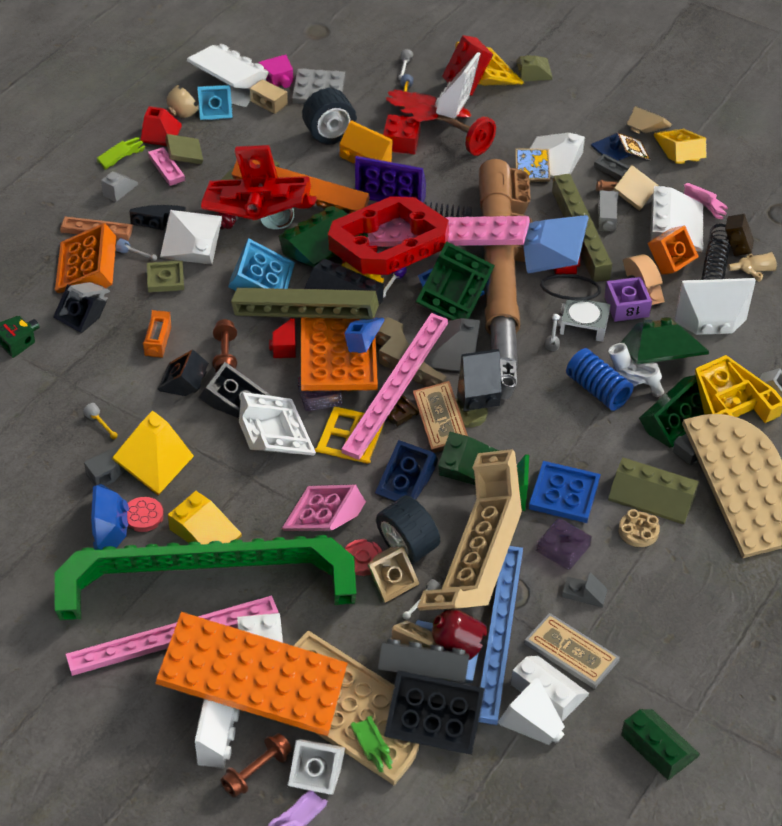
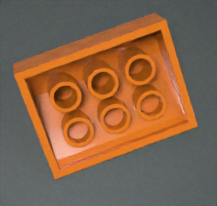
M105 223L60 242L55 286L57 293H64L67 284L77 285L91 282L104 288L112 285L116 235Z

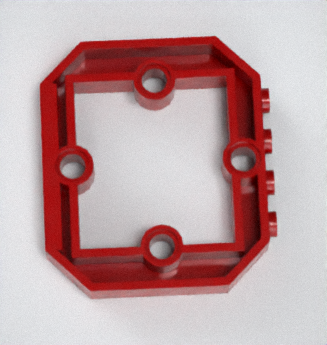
M390 196L332 221L328 233L329 250L361 274L388 275L442 251L446 241L448 242L449 220L415 197ZM398 217L410 224L412 234L419 235L414 238L404 239L401 244L380 253H376L369 247V239L367 237L357 236L364 232L374 233L378 231L380 225Z

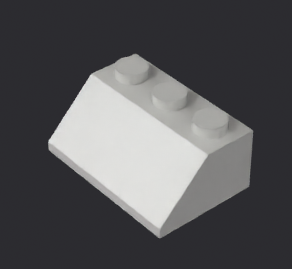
M539 656L526 657L512 671L511 685L521 693L536 677L541 681L561 721L589 695L586 690Z
M204 699L195 738L198 765L218 768L225 767L226 760H230L231 746H229L230 740L234 741L235 727H233L234 721L238 722L239 709Z

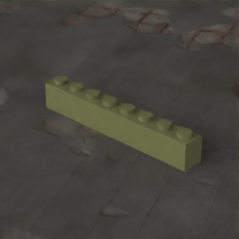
M562 174L554 176L552 193L563 217L588 215L580 254L591 279L595 282L610 280L612 262L571 175Z
M237 288L231 300L235 316L374 319L379 306L376 291Z

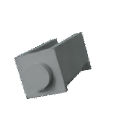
M600 190L598 231L616 232L618 191Z

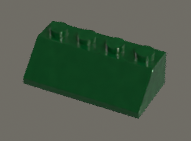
M696 375L681 379L639 417L646 432L669 448L674 446V441L679 436L686 434L682 425L684 419L705 415Z

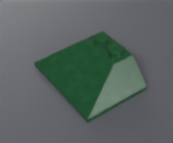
M446 241L415 303L451 321L460 318L469 319L495 265Z
M669 317L661 318L658 321L644 320L643 323H637L620 342L626 344L631 359L637 365L709 354V350Z

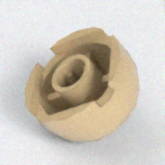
M176 85L168 93L167 105L171 115L187 118L199 110L198 105L195 107L193 104L195 102L194 98L184 88L179 89V85Z

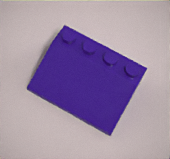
M356 156L355 190L369 193V200L376 202L393 196L415 197L424 203L426 197L424 170L420 167Z

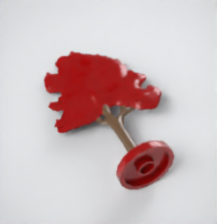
M395 89L388 92V95L393 98L386 97V100L392 105L404 106V109H400L401 112L412 113V119H415L417 122L438 119L467 133L465 146L466 150L472 155L479 156L490 147L496 135V124L489 117L477 119L470 127L456 119L436 114L437 107H435L437 98L435 96ZM463 107L456 116V118L471 117L470 111Z

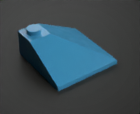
M248 238L231 275L228 287L235 291L237 288L288 289L295 262Z

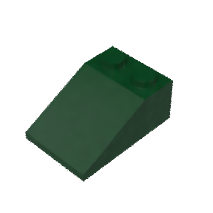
M449 432L438 465L439 475L475 485V472L472 467L478 453L499 450L469 436Z

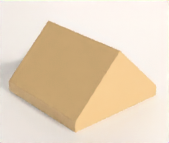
M405 621L394 625L392 628V638L399 639L400 644L409 645V641L422 643V647L430 648L431 645H437L433 640L432 631L412 622Z

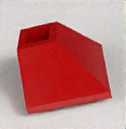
M149 106L144 115L141 141L148 144L167 146L166 135L178 136L182 124L166 109Z

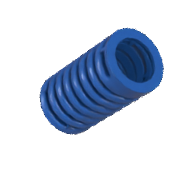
M588 348L578 351L571 358L566 368V374L570 378L577 381L580 386L611 411L622 407L633 392L634 386L630 381L612 367H609L607 363H604L602 359H599Z

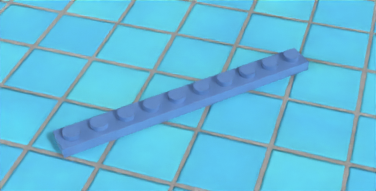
M509 546L497 580L481 687L485 688L486 692L480 723L494 725L498 723L523 548Z

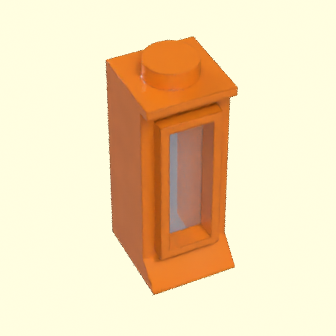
M152 310L151 320L145 341L143 342L144 356L163 358L171 330L170 312Z

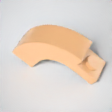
M645 254L623 259L627 277L632 275L642 277L652 300L651 306L665 302L661 289L663 282L653 260Z

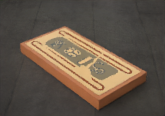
M450 381L413 391L433 453L444 450L449 432L468 436Z

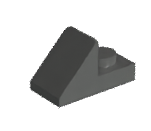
M589 572L587 581L567 577L562 597L603 607L608 589Z

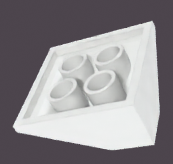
M573 133L538 136L530 149H549L550 177L553 178L556 175L572 173L583 153L585 137Z
M170 210L160 258L212 265L222 216Z

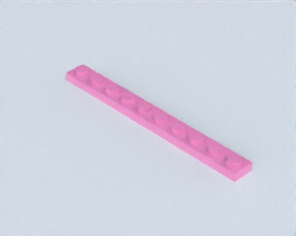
M433 313L429 315L342 447L343 454L360 460L446 328L448 319Z
M268 596L198 617L237 629V617L278 613V609L273 597ZM177 623L68 653L66 658L71 675L74 676L167 649Z

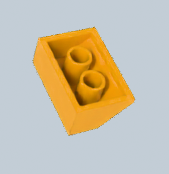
M350 121L339 144V157L354 164L356 156L392 162V139L354 121Z

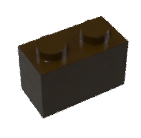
M745 213L728 216L725 231L734 256L752 254L754 239Z

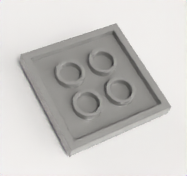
M298 69L292 102L304 104L307 98L314 92L325 88H336L343 92L345 72Z

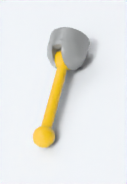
M90 403L84 408L83 414L90 420L97 419L108 431L111 439L118 437V434L113 432L99 417L100 409L95 403Z

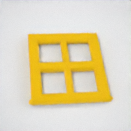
M334 406L315 451L369 464L371 463L370 459L384 423L360 460L343 454L342 450L326 446L331 435L347 438V441L365 413ZM339 416L354 419L350 431L334 428Z

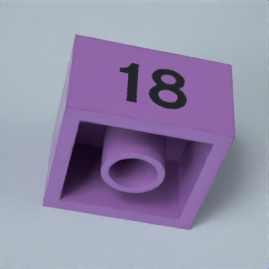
M642 277L606 282L604 297L607 304H611L610 312L614 322L650 316L652 300Z

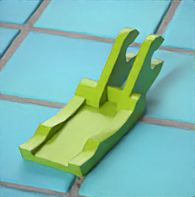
M139 137L125 142L121 141L97 157V162L106 170L123 157L142 152L146 146L140 147L144 142L138 141Z

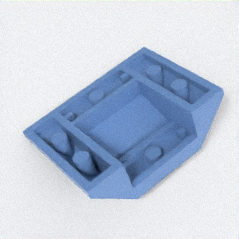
M588 215L529 223L523 246L528 274L578 265Z

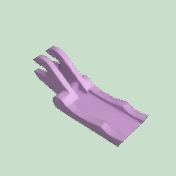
M309 790L288 811L282 813L280 817L273 819L268 826H306L326 807L328 801L321 799L314 791Z

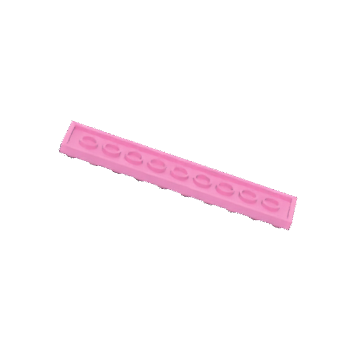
M529 216L445 217L449 220L448 242L455 246L524 245L530 223ZM396 218L380 225L378 231L368 233L369 237L367 238L369 239V246L388 247L401 244L404 239L414 238L419 235L411 233L408 222L402 218Z

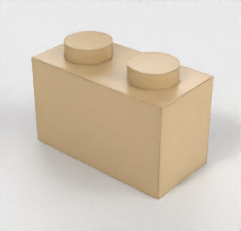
M262 79L250 88V101L276 114L287 105V91Z

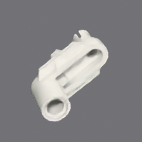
M617 343L609 348L608 352L616 371L630 381L634 387L644 383L650 386L653 396L659 397L664 394L660 383L662 375L657 363L637 365L631 359L627 346L624 343Z

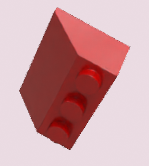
M462 35L442 77L448 83L452 82L455 76L479 52L480 57L470 96H472L493 54L478 38Z

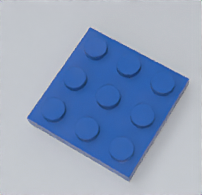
M543 461L529 503V509L587 523L601 474Z

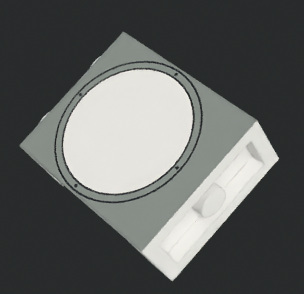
M567 300L566 304H562L561 314L563 316L559 315L558 326L561 327L560 334H564L566 325L597 330L596 341L603 342L611 304L590 300Z

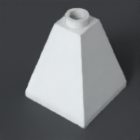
M537 677L509 705L498 721L503 727L547 745L552 741L556 744L564 735L562 730L565 726Z

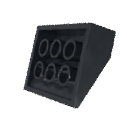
M398 670L384 737L472 755L486 690L482 687Z

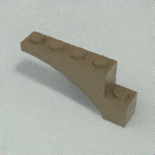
M387 317L376 335V343L383 346L379 350V364L394 370L410 345L404 336L403 324ZM423 361L412 380L429 387L446 382V376Z

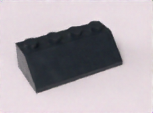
M325 258L313 268L304 288L376 291L379 305L383 302L384 295L383 283Z

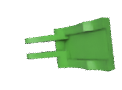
M369 716L366 720L356 724L355 722L351 723V728L368 761L372 760L380 773L384 772L382 760L388 769H391V764L393 763L389 755V747L384 742L372 717Z

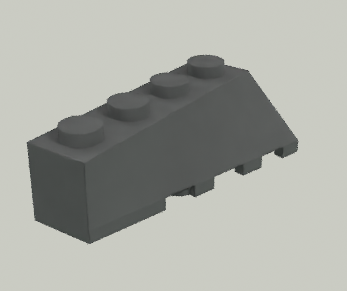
M388 638L381 645L378 669L394 672L399 670L428 677L465 682L469 654L465 653V649L452 648V651L443 650L444 646L431 645L430 648L422 647V643L409 641V645L400 644L399 639Z

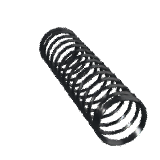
M715 224L710 229L701 280L706 278L713 280L708 277H716L718 279H724L730 242L725 235H712L718 231H726H712L717 227H726V224ZM715 236H724L726 239H717ZM715 241L726 242V243L720 244V243H717V242H715ZM714 245H722L725 248H718ZM715 249H719V250H722V251H724V252L719 253V252H715L714 250H715ZM712 254H720L723 257H716ZM717 258V259H720V260H722V261L717 262V261H714V260H712V259ZM711 263H718L722 266H714ZM710 268H718L720 269V271H715ZM710 272H715L720 275H712L710 274Z

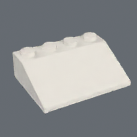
M223 44L219 46L212 45L187 58L189 63L236 88L250 89L260 80L266 81L268 71L263 69L264 66L252 63L250 58L241 57L239 52L228 50L229 47Z
M479 52L464 66L452 82L448 83L444 92H441L440 98L438 97L435 103V107H437L436 114L453 119L456 118L469 99L480 57Z
M654 186L651 206L650 241L670 228L685 225L696 251L702 252L703 203L673 188Z

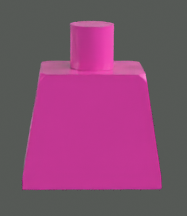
M286 54L258 62V64L264 66L263 69L268 71L267 82L277 87L283 86L288 88L293 82V68Z

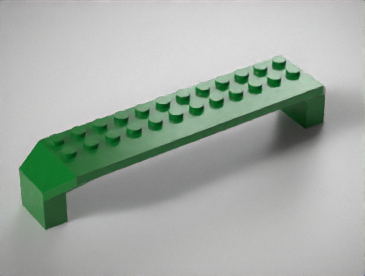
M317 535L311 539H306L305 536H297L292 540L276 537L272 541L256 538L252 539L251 542H243V540L237 539L231 540L230 543H222L221 541H210L209 544L190 542L188 545L169 543L167 546L158 547L157 544H148L142 548H137L135 545H127L123 549L107 546L103 547V550H94V548L86 547L82 548L81 551H75L55 572V612L60 620L81 619V590L104 574L311 563L333 577L334 605L355 604L356 579L354 556L332 537L327 538L326 535Z

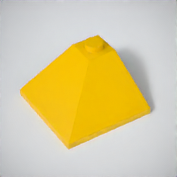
M152 410L112 457V460L159 496L190 462L194 455L170 424Z

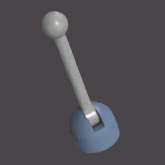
M120 238L116 244V251L119 253L132 251L150 258L151 261L157 260L155 254L150 255L131 248L130 243L125 239Z

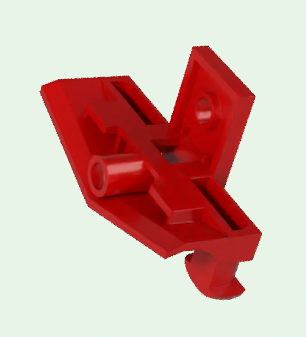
M269 145L239 146L234 151L242 179L209 181L202 199L201 208L258 220L293 207L299 209L310 208L316 203L317 197L310 196L311 183L309 176L278 178ZM252 160H257L260 164H254Z

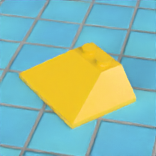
M487 48L493 54V57L479 84L523 85L524 81L491 48Z

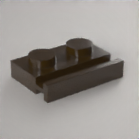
M402 394L387 418L393 424L399 426L410 420L413 415H418L419 409Z

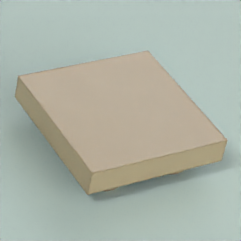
M631 165L613 191H618L619 196L640 211L653 194L654 186L659 185Z

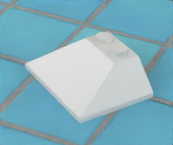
M755 278L682 281L675 322L696 335L733 333L747 320L756 281Z
M242 393L239 424L250 450L312 456L316 454L292 399Z

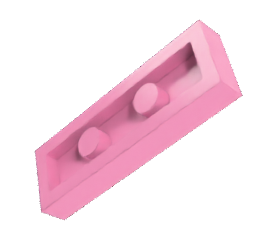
M164 147L148 152L150 160L169 186L185 181V175L176 163L170 160L169 154Z

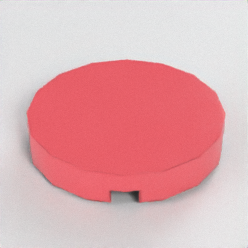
M366 539L352 541L345 547L354 556L355 575H371L368 564L377 554L382 552L380 546L373 541L371 543L367 542Z

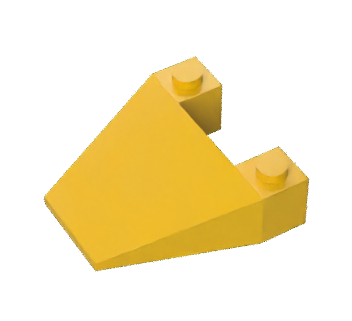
M727 355L695 369L705 415L725 414L738 417L754 410L764 423L780 417L782 413V398L776 390Z

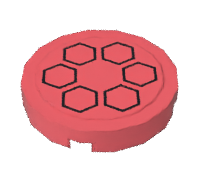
M139 497L128 503V528L131 527L137 532H148L157 528L158 524L163 521V507L156 499Z

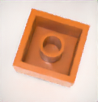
M685 225L670 228L648 242L661 275L675 273L699 257Z

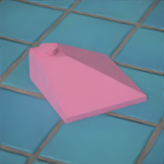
M356 485L308 486L282 527V530L332 531L357 517L366 501Z

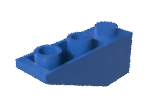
M374 317V319H360L351 322L344 333L348 351L357 353L367 352L384 323V318Z

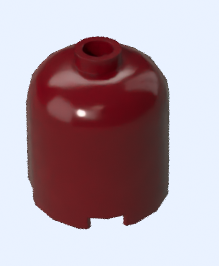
M453 608L444 610L433 620V640L437 645L444 646V650L452 651V648L465 649V653L469 654V660H471L483 647L480 642L483 635H487V627L484 623L470 615Z

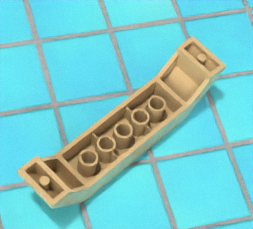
M513 449L478 453L472 467L475 472L476 502L442 589L423 591L417 606L419 611L489 604L522 513L516 456Z

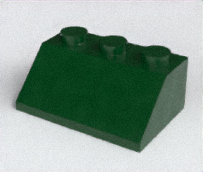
M639 709L624 720L621 736L667 780H670L700 756V753L653 709Z

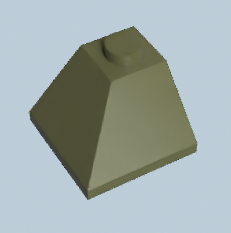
M527 55L520 56L516 60L519 75L523 81L552 80L547 58Z

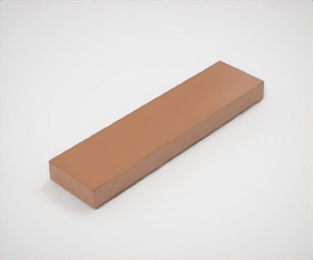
M64 217L60 231L61 233L78 235L105 223L116 235V239L122 238L129 241L133 226L132 224Z

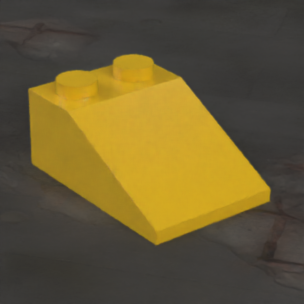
M686 129L654 133L655 139L667 157L675 161L676 164H683L687 160L700 161V158H706V138Z
M198 491L193 492L168 514L169 529L188 543L200 542L201 544H209L210 541L230 543L231 540H237L242 536V533L215 504Z

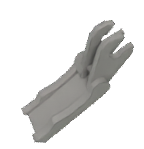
M91 282L72 285L68 288V291L76 292L81 298L95 295L105 301L108 297L104 295L110 292L109 289Z

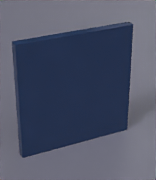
M617 133L591 144L599 154H605L617 161L633 155L626 152Z

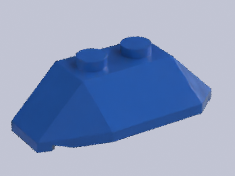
M102 484L93 486L91 522L92 534L95 542H93L95 550H103V547L107 546L117 548L125 539L128 527L127 511H129L127 501L123 500L118 493Z

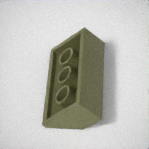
M622 457L608 500L685 524L696 496L699 481Z

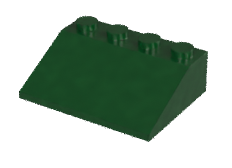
M329 206L324 211L312 215L308 220L298 223L292 229L285 230L283 234L278 236L283 255L315 267L324 258L329 260L336 256L335 253L329 250L328 233L332 221L348 214L335 206ZM365 232L357 235L369 237L368 233Z

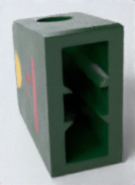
M15 316L0 322V346L12 358L34 344V331L40 328L37 320L33 319L26 323L20 316Z

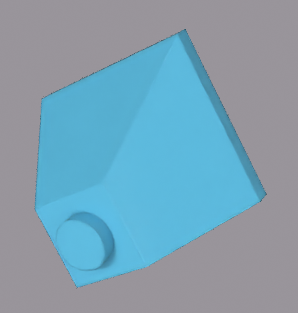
M230 85L198 87L200 120L233 118Z

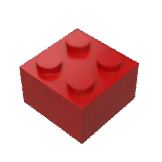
M388 114L383 135L392 139V152L416 153L420 136V121L417 122L412 117Z

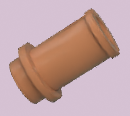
M597 181L596 191H613L618 182Z

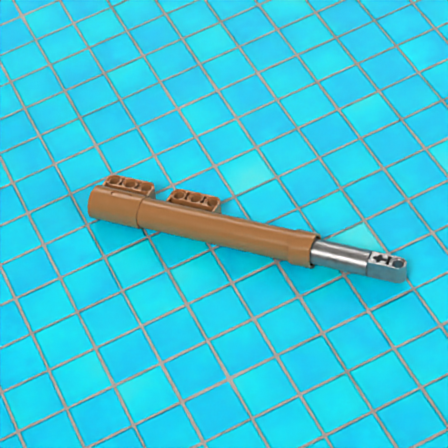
M491 159L484 162L479 168V193L482 217L526 216L524 214L531 199L528 173L523 170L510 168L505 161L500 159ZM484 245V260L495 265L485 285V327L491 335L492 350L499 349L502 399H509L517 385L516 333L520 330V310L517 305L515 261L525 262L524 245Z

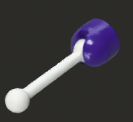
M406 267L392 273V279L384 288L383 298L386 296V292L394 280L405 276L407 273Z

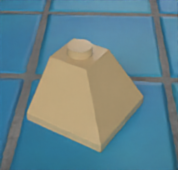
M636 106L627 123L631 127V131L640 134V131L649 133L669 128L672 125L665 118Z
M397 546L390 547L377 554L368 564L385 603L420 584L405 548L402 546L399 548Z

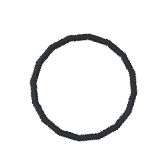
M554 274L545 277L540 283V287L544 292L565 300H589L601 294V287L597 282L580 275ZM560 277L576 278L590 282L598 290L595 294L586 297L563 296L546 289L544 282Z

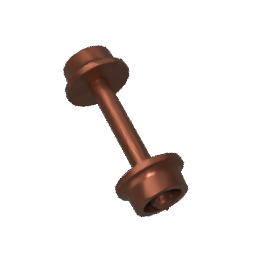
M227 319L219 320L213 329L214 338L221 341V354L215 356L212 360L216 373L224 362L234 369L237 367V359L229 354V341L236 338L237 329L232 321Z
M277 733L272 737H266L264 740L268 750L240 773L231 767L226 770V774L220 780L229 795L236 797L240 793L245 794L248 791V787L244 780L274 757L279 762L286 761V756L292 751V748L283 735Z

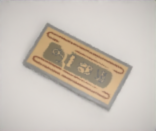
M551 613L525 639V645L593 689L602 682L619 662L620 658Z

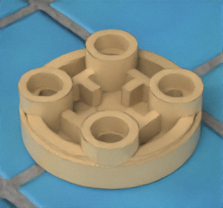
M631 509L620 521V537L627 544L635 547L650 546L658 539L660 531L659 520L654 515Z

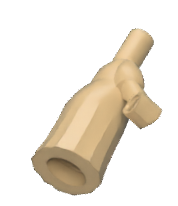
M772 252L755 256L747 254V257L741 258L739 263L728 264V270L741 269L745 273L751 274L756 281H761L763 275L759 271H776L777 264Z

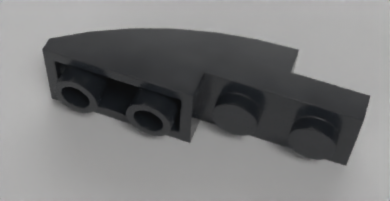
M149 205L132 208L129 211L130 222L132 225L164 230L168 223L170 210L186 212V207Z

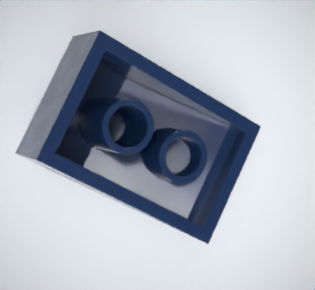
M398 440L375 494L392 501H396L404 495L417 499L430 480L439 459L431 451Z

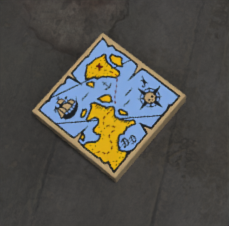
M549 149L515 150L516 169L527 172L529 182H550Z

